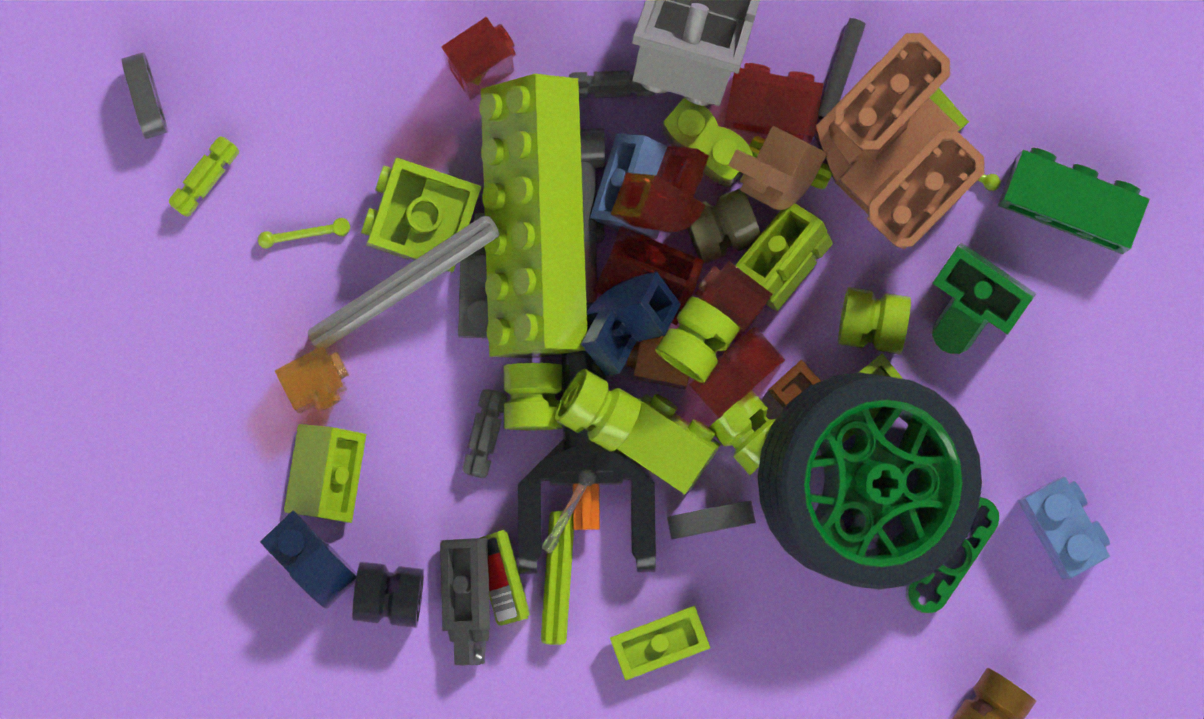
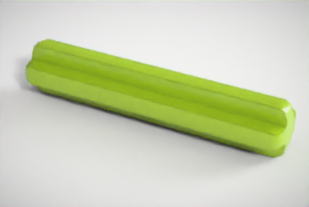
M551 511L549 514L541 641L549 645H563L567 641L574 540L573 513L569 511Z

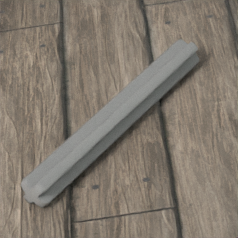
M489 216L480 217L308 330V337L317 350L328 348L499 236V230L495 222Z

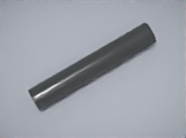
M849 18L816 114V117L821 120L841 99L866 25L861 20Z

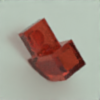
M668 146L657 175L626 173L611 215L639 229L679 232L690 227L700 217L706 206L693 197L702 180L709 155L697 148Z
M755 326L717 359L718 363L705 383L694 380L689 384V387L714 415L720 419L730 407L758 387L786 359Z

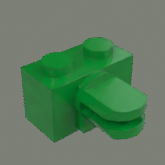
M961 243L932 283L951 296L949 303L933 325L932 337L935 344L942 351L949 354H960L972 346L989 322L1008 335L1037 293Z

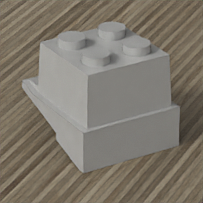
M646 0L632 40V44L640 46L632 81L641 83L645 89L651 92L666 93L669 91L683 95L688 101L696 105L708 106L714 104L720 106L731 72L739 74L760 0Z

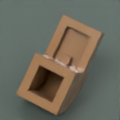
M772 126L757 158L736 149L728 166L743 173L740 182L743 183L740 191L776 210H784L796 203L808 190L827 152Z

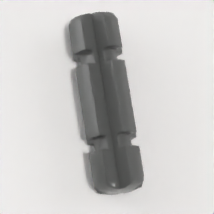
M630 71L594 72V76H587V72H573L569 75L571 78H578L579 98H588V94H595V98L630 97V93H637V96H652L655 94V92L645 89L641 83L632 81L634 74H630Z
M484 389L481 392L478 407H482L481 413H476L467 446V448L471 449L470 455L465 454L462 471L467 475L479 478H486L491 464V460H487L488 454L494 453L502 419L498 418L499 412L504 413V403L507 402V395L491 389Z

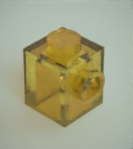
M324 346L275 370L294 410L299 414L314 406L317 412L328 409L340 402L342 399L339 393L347 390L343 379L349 376V372L338 352L330 355Z

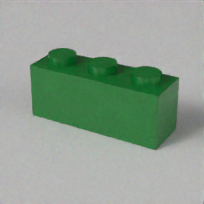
M1031 148L1030 152L1022 150L1019 153L998 203L999 207L1122 255L1131 249L1150 200L1139 195L1140 188L1124 181L1116 180L1113 185L1097 178L1099 174L1097 171L1083 165L1073 164L1072 168L1059 164L1055 162L1057 157L1054 154L1043 149Z

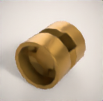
M987 668L973 688L976 694L974 700H965L952 719H1025L1037 701L999 673Z

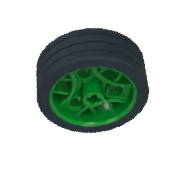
M867 373L832 376L809 386L792 399L770 428L761 450L757 476L760 505L769 529L789 555L804 567L831 579L854 587L877 590L907 586L931 575L951 559L969 534L978 512L982 488L980 455L971 430L956 408L936 391L912 380ZM882 407L876 417L872 419L869 408ZM899 416L908 426L897 448L884 435ZM852 429L856 437L855 444L849 451H845L842 445V438L846 431ZM920 446L922 447L923 453H918ZM818 449H819L820 452H821V455L816 456L817 451H818ZM824 466L825 478L822 495L810 493L812 468ZM916 469L919 476L918 484L913 490L909 491L906 483L907 476L912 470ZM811 502L819 503L815 511ZM850 508L853 513V522L847 530L843 531L840 526V518L844 511ZM899 515L904 531L893 540H890L882 526ZM873 541L877 547L867 550L870 542Z

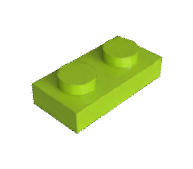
M695 605L610 637L625 680L711 648Z

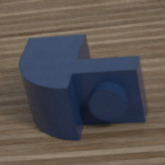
M658 272L626 279L603 293L587 310V319L591 323V327L581 345L605 376L620 374L636 342L665 336L681 304Z
M294 510L260 541L268 552L287 570L289 576L323 608H329L356 582L357 573Z

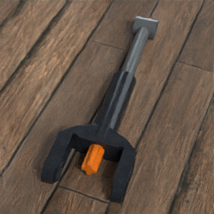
M580 128L587 310L597 300L596 221L591 219L590 216L596 200L595 168L605 167L604 128ZM587 319V332H588L589 328L591 327V323H590V322L588 321V319ZM586 350L562 354V396L570 382L583 369H587L607 381V376L604 375ZM563 425V440L518 484L519 574H537V560L542 553L541 481H550V486L572 485L573 530H600V485H622L623 480H631V551L636 559L637 572H655V482L618 449L610 452L589 440L588 430L584 429L576 433Z

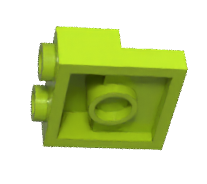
M396 157L392 168L383 165L375 191L383 193L378 210L368 209L361 230L362 234L369 236L366 246L407 260H416L470 224L482 186ZM456 265L446 271L453 273Z

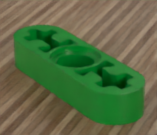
M980 497L979 508L982 506L987 510L984 518L989 523L986 528L984 526H977L969 536L978 540L974 548L967 539L961 544L965 552L963 564L955 569L948 568L943 564L937 569L944 575L952 576L953 579L949 585L944 579H940L934 588L935 594L939 596L936 602L926 601L922 605L918 601L921 594L916 590L919 583L923 585L929 584L935 573L907 585L906 598L913 609L921 613H934L945 606L998 527L999 512L993 502Z

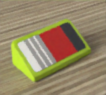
M501 530L480 537L488 538L489 597L496 623L503 626L528 619L531 614L509 533Z

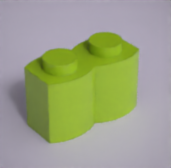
M685 97L663 122V133L670 145L678 152L683 153V155L697 159L702 171L711 180L722 186L731 187L742 174L740 171L728 166L736 149L753 156L749 145L741 136L730 129L719 127L715 117L705 106L691 103Z

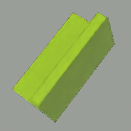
M299 424L284 506L285 513H290L294 510L298 515L352 523L366 434L335 427Z

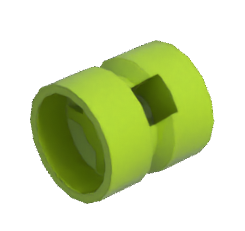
M847 287L839 325L838 344L863 348L869 342L873 343L876 351L902 354L910 317L911 297L885 293L879 299L875 297L872 290Z
M692 296L676 317L679 327L677 329H668L655 348V351L677 370L698 382L705 383L718 363L715 354L717 351H726L740 329L734 321L707 302Z
M516 363L504 365V391L511 395V399L504 403V429L528 431L563 429V425L555 419L556 410L559 405V401L556 400V394L562 391V365L553 363Z
M583 369L574 377L565 390L557 407L555 419L576 433L584 429L588 430L589 440L612 452L620 447L632 430L641 409V401L620 388L609 391L606 380L587 369Z
M752 390L709 426L724 447L733 446L735 448L733 457L749 475L759 468L762 447L773 422L776 420H769L766 417L768 408Z

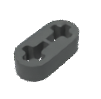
M142 52L122 58L124 74L145 139L168 133L165 116L146 55Z
M752 501L667 517L671 539L756 523Z

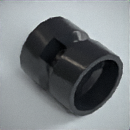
M360 562L353 597V620L378 623L383 617H388L391 625L416 628L422 602L424 569L399 566L394 572H389L385 564Z

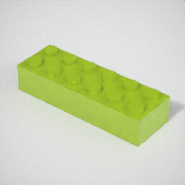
M535 73L481 88L479 111L482 118L481 158L483 161L484 180L482 201L485 216H489L499 230V236L484 246L487 272L485 291L488 302L487 338L489 341V357L538 358L584 351L585 349L581 343L587 334L578 78Z

